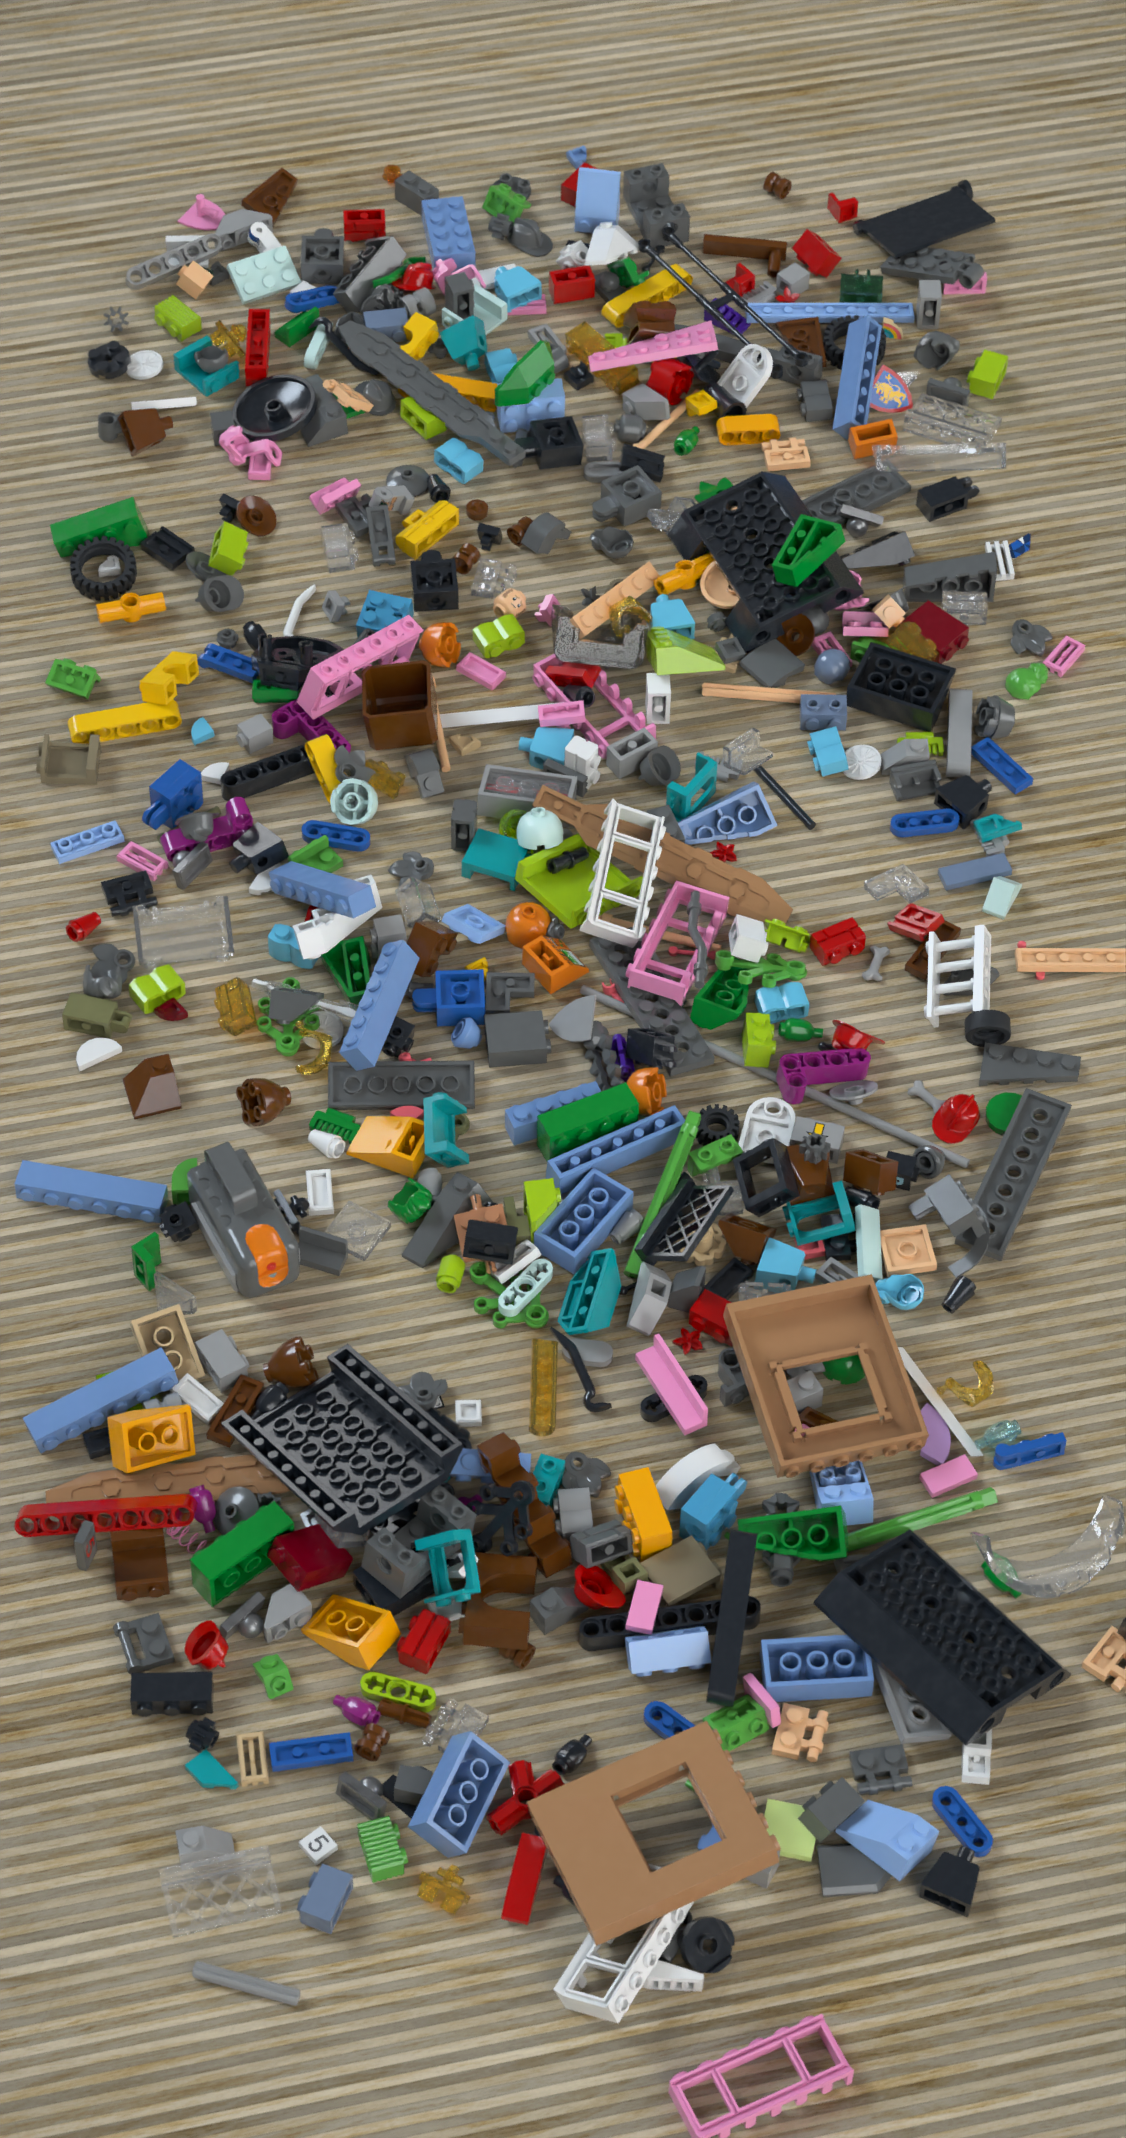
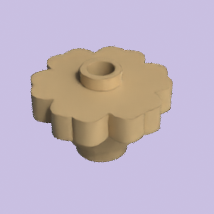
M712 1223L686 1263L694 1261L697 1266L712 1265L714 1258H722L723 1252L726 1249V1240L723 1238V1233L716 1223ZM696 1229L695 1231L689 1233L688 1236L691 1235V1234H693L694 1232H696L697 1229ZM682 1237L681 1239L675 1241V1243H677V1242H679L680 1240L684 1239V1237ZM685 1247L679 1250L678 1253H682Z

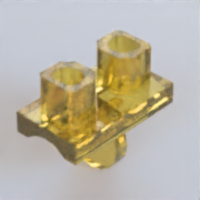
M221 320L217 321L215 325L218 329L209 335L216 347H219L227 341L220 349L224 350L225 348L227 350L228 359L236 354L240 358L245 356L246 354L239 343L246 340L247 329L241 324L232 325L230 327L231 331H229Z
M371 758L366 760V767L376 772L368 783L375 791L379 790L392 799L397 798L399 789L404 785L405 775L399 771L393 773L383 761L376 762Z
M454 1864L448 1870L442 1867L438 1868L436 1874L443 1877V1881L423 1871L419 1877L422 1883L417 1896L432 1904L438 1890L445 1893L446 1896L440 1908L453 1915L456 1914L462 1903L468 1904L471 1898L467 1893L451 1886L453 1883L462 1886L464 1878L457 1875L459 1867Z

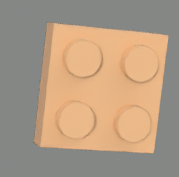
M926 1224L880 1231L881 1255L887 1277L937 1270V1262Z

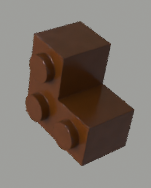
M435 921L415 922L406 943L419 957L414 974L420 977H431L438 968L439 962L437 961L439 956L449 955L455 949L458 933Z

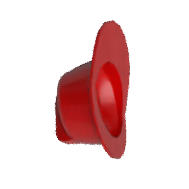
M424 262L410 264L403 276L391 284L399 289L417 291L422 288L435 289L432 265Z
M839 1020L832 1021L836 1027L832 1046L837 1050L866 1049L870 1043L885 1044L883 1040L863 1033L845 1022Z
M958 1094L952 1096L936 1112L932 1120V1129L941 1141L951 1144L962 1142L978 1124L980 1112L979 1106L974 1100L975 1095Z
M578 1565L575 1569L576 1583L574 1593L582 1604L594 1610L601 1609L603 1606L619 1608L625 1604L626 1599L623 1592L600 1567L585 1568L583 1565Z
M212 1620L200 1623L190 1633L185 1643L184 1650L190 1664L198 1665L205 1670H211L217 1665L223 1668L226 1666L224 1657L229 1649L227 1641L220 1634V1630Z

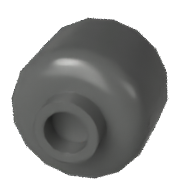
M624 413L619 420H615L613 432L617 433L619 441L635 444L644 438L646 423L643 422L640 416Z

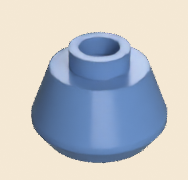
M472 1018L461 1019L452 1032L451 1041L453 1046L465 1049L477 1047L482 1039L481 1029Z

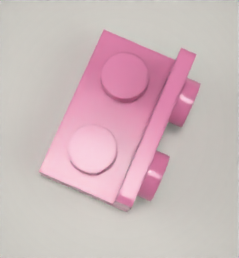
M342 478L311 494L309 499L318 513L322 515L335 508L336 503L354 496L356 497L362 485L357 478L351 482L346 478Z
M843 611V636L888 637V627L874 612Z

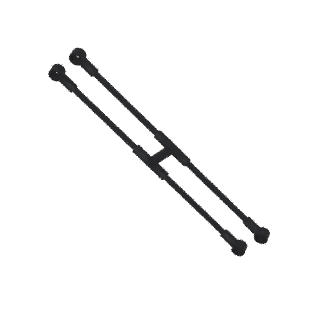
M665 227L662 230L663 240L672 242L689 256L720 286V289L726 294L725 296L709 302L659 256V253L651 246L649 239L642 238L638 241V250L640 252L647 253L653 260L660 263L696 298V301L717 321L725 325L744 345L747 346L751 343L724 318L717 308L734 301L786 348V351L795 359L796 366L804 367L808 364V355L805 352H799L793 345H789L748 306V303L726 282L720 280L684 246L683 241L675 235L674 228ZM761 353L758 355V358H759L760 360H761V358H762V354H761ZM773 363L770 374L773 379H779L783 376L782 365Z

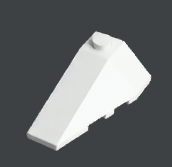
M602 222L600 226L594 229L585 265H606L617 261L620 257H627L629 251L630 254H635L639 251L638 242L619 225H612V222Z

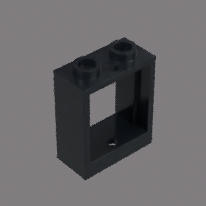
M774 1138L764 1140L757 1147L744 1151L740 1156L733 1159L745 1209L757 1217H761L800 1196L787 1146ZM772 1157L779 1183L756 1194L750 1169Z

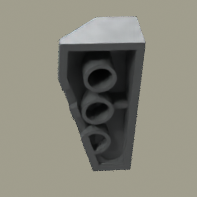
M315 374L304 378L312 385L317 397V407L313 418L300 430L307 446L311 447L349 434L346 414L333 393L328 392L323 387V380L320 376Z
M456 1172L434 1202L403 1251L402 1257L424 1268L446 1254L447 1249L459 1243L454 1215L473 1209L470 1199L472 1195H474L476 1203L475 1194L481 1195L483 1207L486 1202H493L479 1183Z

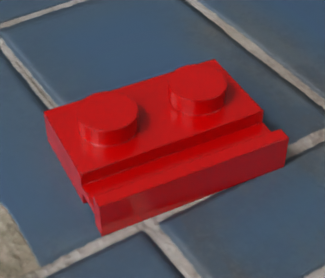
M909 903L894 916L895 920L893 922L889 921L887 925L890 931L923 942V937L929 935V932H935L945 920L943 915L938 912Z

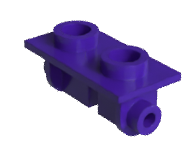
M615 1034L612 1038L610 1050L616 1051L615 1064H618L622 1069L620 1078L627 1082L631 1074L635 1072L633 1059L626 1057L627 1042L621 1034Z

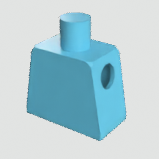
M501 266L496 270V276L494 277L495 293L499 299L507 303V313L517 307L525 306L531 301L542 299L541 281L521 266L509 270Z
M666 594L659 595L656 598V602L651 604V627L662 626L664 629L694 639L695 621L681 599L670 600Z
M538 727L533 739L520 738L518 750L530 752L529 764L533 767L543 770V764L548 758L565 766V747L574 737V729Z
M768 1238L756 1271L754 1287L781 1292L792 1291L796 1289L799 1280L813 1284L817 1269L803 1266L805 1260L804 1251L773 1238Z

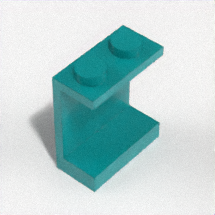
M208 335L173 354L175 371L205 397L240 378L239 362L237 360L226 364L225 367L214 373L205 372L197 365L194 358L195 353L206 347L213 346V341Z

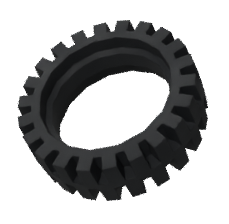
M848 315L845 317V320L839 317L837 321L833 320L831 325L826 327L823 337L826 360L828 362L831 361L832 366L837 365V369L842 370L845 351L836 346L834 341L847 335L849 324L858 320L859 315H854L852 319ZM883 328L881 330L876 365L880 364L885 355L886 334Z
M102 536V540L99 541L98 537H94L92 543L88 539L84 541L85 546L80 544L78 551L74 550L73 557L70 559L71 578L75 588L83 596L86 594L89 599L95 596L96 601H100L101 597H104L105 601H110L109 596L117 599L119 598L118 593L123 596L126 594V589L130 590L132 584L135 583L137 577L135 556L127 544L124 545L122 540L117 542L116 538L111 537L110 541H108L107 536ZM100 555H114L125 564V570L122 575L108 582H94L87 579L82 573V567L85 562Z

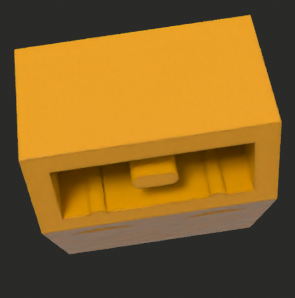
M367 1116L346 1151V1155L414 1179L426 1157L424 1121L413 1117Z

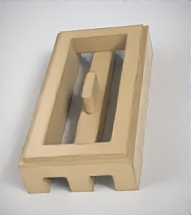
M263 1731L236 1734L242 1787H246L249 1783H252L253 1786L258 1785V1782L269 1784ZM253 1739H259L261 1775H257ZM242 1740H248L252 1776H246Z

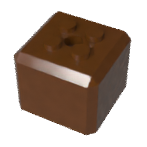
M421 660L367 666L362 671L363 718L371 748L374 750L431 745L438 740L437 695L431 666L428 662Z

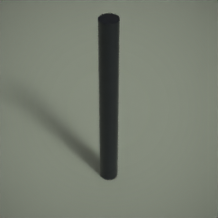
M757 765L754 768V772L809 830H812L816 823L761 765Z

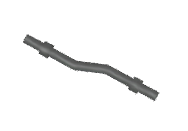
M692 891L690 902L687 905V914L689 915L688 932L698 950L693 974L695 976V987L701 989L704 987L705 977L708 974V965L706 964L707 946L697 929L698 916L701 914L700 893Z

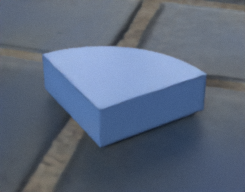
M585 146L566 152V158L575 169H578L586 162L587 150Z

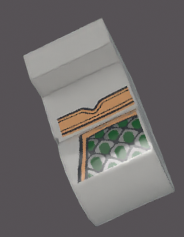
M405 485L376 487L369 501V506L388 505L389 511H399L401 515H408L415 499Z

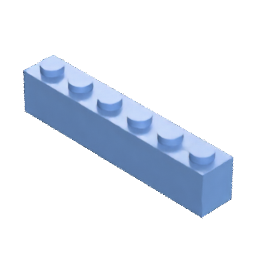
M868 315L850 323L848 326L832 429L846 440L849 438L851 427L865 425L868 421L882 325Z
M293 861L269 872L270 886L274 893L353 919L376 907L371 885Z
M404 940L389 942L383 946L377 964L374 966L372 976L359 1002L358 1009L351 1021L347 1035L343 1040L339 1053L356 1071L375 1067L419 961V957Z
M673 1105L548 1160L546 1179L553 1178L555 1188L559 1187L561 1194L573 1190L592 1168L606 1175L674 1145L685 1119L676 1106Z
M22 1160L15 1181L16 1197L24 1201H36L51 1206L59 1205L70 1207L74 1210L82 1209L93 1211L97 1214H110L121 1218L139 1219L148 1223L162 1222L159 1215L164 1213L163 1211L169 1200L167 1185L26 1160Z
M161 1347L23 1417V1420L41 1454L46 1450L56 1448L58 1444L68 1439L78 1437L82 1432L92 1427L101 1425L109 1416L124 1413L129 1408L149 1400L152 1396L162 1391L170 1390L179 1381L172 1364Z

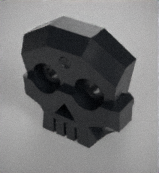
M260 634L257 636L258 649L251 654L252 670L259 673L261 685H272V687L289 688V690L298 691L304 685L311 667L344 649L324 639L306 636L272 638L270 634H268L267 638V634Z

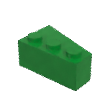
M363 936L342 940L327 953L320 956L322 963L350 1008L355 1011L358 1009L359 1002L366 990V985L372 976L369 951Z

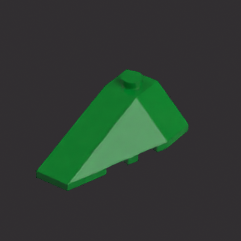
M731 966L730 970L726 971L718 969L694 997L690 1015L692 1022L701 1028L712 1030L737 1019L746 1009L749 984L738 982V975L742 970L747 971L751 969Z

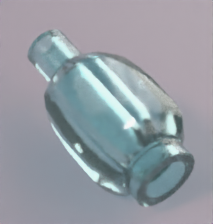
M1002 1420L987 1428L984 1436L974 1442L978 1450L987 1446L996 1449L998 1444L1004 1443L1008 1445L1014 1442L1017 1435L1022 1433L1021 1428L1016 1420Z

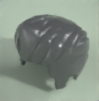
M928 332L918 342L914 358L927 369L936 368V371L940 370L958 353L960 342L944 332Z
M87 965L83 974L84 994L101 999H114L121 995L122 974L120 966H117V969L104 971L101 969L91 970L90 965Z

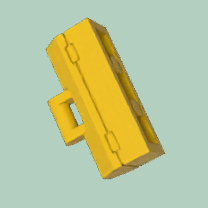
M444 500L437 502L425 513L417 509L402 521L405 529L395 536V543L403 553L416 560L423 552L430 549L459 525V508Z

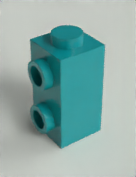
M541 1453L533 1471L538 1482L536 1490L538 1498L544 1505H549L552 1508L553 1498L557 1496L558 1489L562 1483V1477L565 1473L566 1461Z

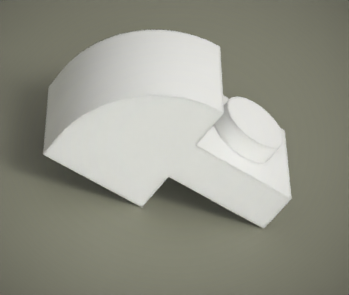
M992 1729L968 1745L963 1744L962 1782L989 1785Z

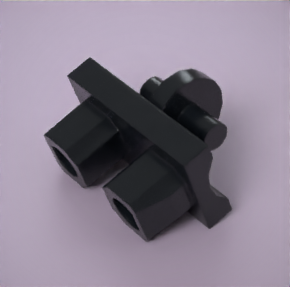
M280 1189L273 1192L276 1197L274 1201L280 1212L286 1214L284 1219L292 1233L296 1231L299 1236L301 1224L296 1216L300 1215L301 1218H305L310 1204L306 1198H298L296 1195L290 1198L291 1203L289 1204Z

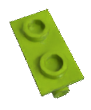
M765 919V924L768 928L767 930L764 929L767 932L766 942L781 946L784 938L787 939L784 948L801 953V951L806 952L808 943L805 942H810V934L806 929L799 926L794 928L785 926L786 923L778 919H773L772 921Z

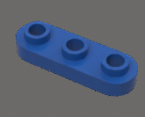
M328 285L290 293L285 298V308L291 313H300L311 310L314 307L321 308L339 304L333 295L337 287Z
M952 809L897 814L891 819L890 831L897 837L953 832L958 828L959 815Z
M317 820L307 821L302 826V838L307 843H311L314 839L326 835L329 838V847L356 852L367 850L371 843L370 833L363 828Z
M653 1701L644 1709L645 1724L664 1739L674 1736L675 1732H683L695 1726L664 1702ZM659 1716L662 1719L654 1720L653 1717Z
M950 1786L937 1788L932 1797L933 1809L959 1842L975 1852V1857L986 1856L992 1849L993 1837L954 1788ZM947 1801L950 1805L945 1806L941 1802ZM964 1822L966 1826H960L957 1823ZM979 1842L983 1846L977 1847L974 1845V1843Z

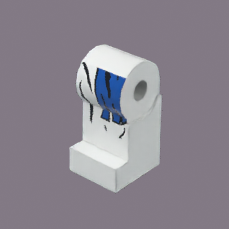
M256 222L252 224L248 233V241L260 253L282 247L264 223Z

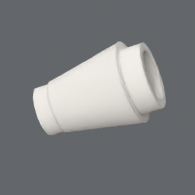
M314 1129L308 1136V1142L328 1158H339L345 1150V1142L338 1135Z

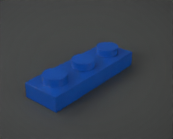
M989 737L971 747V754L1015 795L1033 784V777Z
M350 1732L269 1743L272 1772L354 1761Z

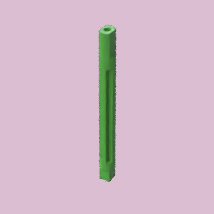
M689 1110L686 1120L681 1126L623 1272L628 1277L638 1279L642 1261L634 1249L676 1188L698 1132V1126L701 1121V1114Z
M991 1487L974 1491L848 1533V1552L900 1536L908 1530L915 1531L997 1503L996 1491Z

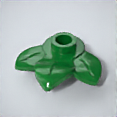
M726 477L722 478L717 486L701 481L699 485L700 494L695 495L694 499L700 503L732 487L733 484Z

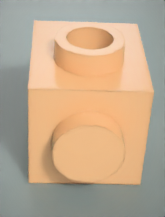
M193 260L188 267L184 265L177 275L180 278L176 285L196 300L207 287L213 275Z
M889 594L872 609L889 629L892 626L897 627L905 619L903 617L906 614L905 611Z

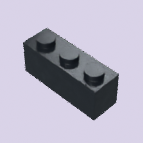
M213 1672L131 1673L130 1704L132 1715L147 1717L152 1714H165L167 1716L193 1714L202 1716L213 1713Z

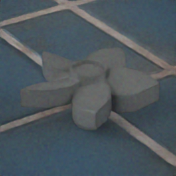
M596 586L592 587L590 591L584 588L581 589L582 594L586 597L582 601L584 606L590 605L601 597L596 595Z

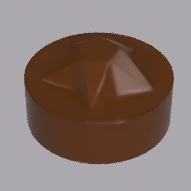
M471 500L466 505V514L472 520H483L488 515V505L483 500Z

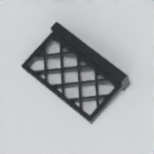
M681 1179L634 1249L641 1261L652 1266L657 1261L687 1262L734 1192L732 1186L692 1185L689 1179ZM721 1194L719 1197L711 1201L712 1198ZM708 1201L707 1204H705V1205H703L702 1207L696 1209L698 1206H700V1205H702V1204H704L705 1202ZM709 1212L707 1215L703 1216L702 1218H699L703 1214ZM696 1219L695 1222H693V1223L689 1224L688 1226L684 1227V1225H686V1224H688L689 1222H691V1221H693V1220ZM697 1229L696 1232H694L693 1234H691V1235L688 1236L689 1233H691V1232H693V1231H695V1230ZM684 1237V1239L672 1245V1243ZM685 1247L682 1253H676L677 1251Z

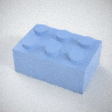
M562 378L554 379L552 384L547 385L541 394L535 397L529 404L497 406L500 431L502 433L516 432L518 429L529 431L530 421L565 417V393Z

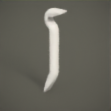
M315 584L305 590L295 600L283 631L284 637L294 636L292 632L302 606L316 591Z

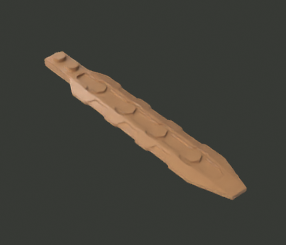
M542 785L532 804L533 808L543 807L545 810L553 812L560 821L575 827L587 846L597 850L598 844L604 836L601 827L608 816L604 814L608 804L584 805ZM621 819L618 820L616 832L650 843L651 829ZM665 832L663 839L659 843L662 851L655 863V866L658 867L657 878L672 885L679 881L730 897L727 914L736 917V914L763 923H765V919L770 921L778 919L787 923L793 909L763 878L742 868L737 869L712 857L711 853L683 843ZM614 841L611 855L644 873L648 852Z
M251 1454L227 1458L222 1456L204 1458L202 1461L179 1464L164 1463L131 1473H125L119 1469L91 1472L45 1491L46 1503L174 1494L190 1495L189 1489L204 1485L205 1489L211 1492L213 1500L216 1502L223 1492L237 1486L245 1487L254 1494L259 1493L261 1495L269 1493V1491L272 1494L287 1493L290 1489ZM100 1513L102 1516L109 1515L107 1513Z

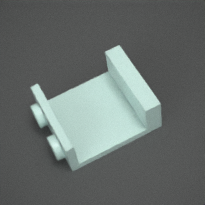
M475 284L473 292L474 316L483 320L485 334L487 335L507 320V303ZM445 307L442 309V326L446 329L464 320Z

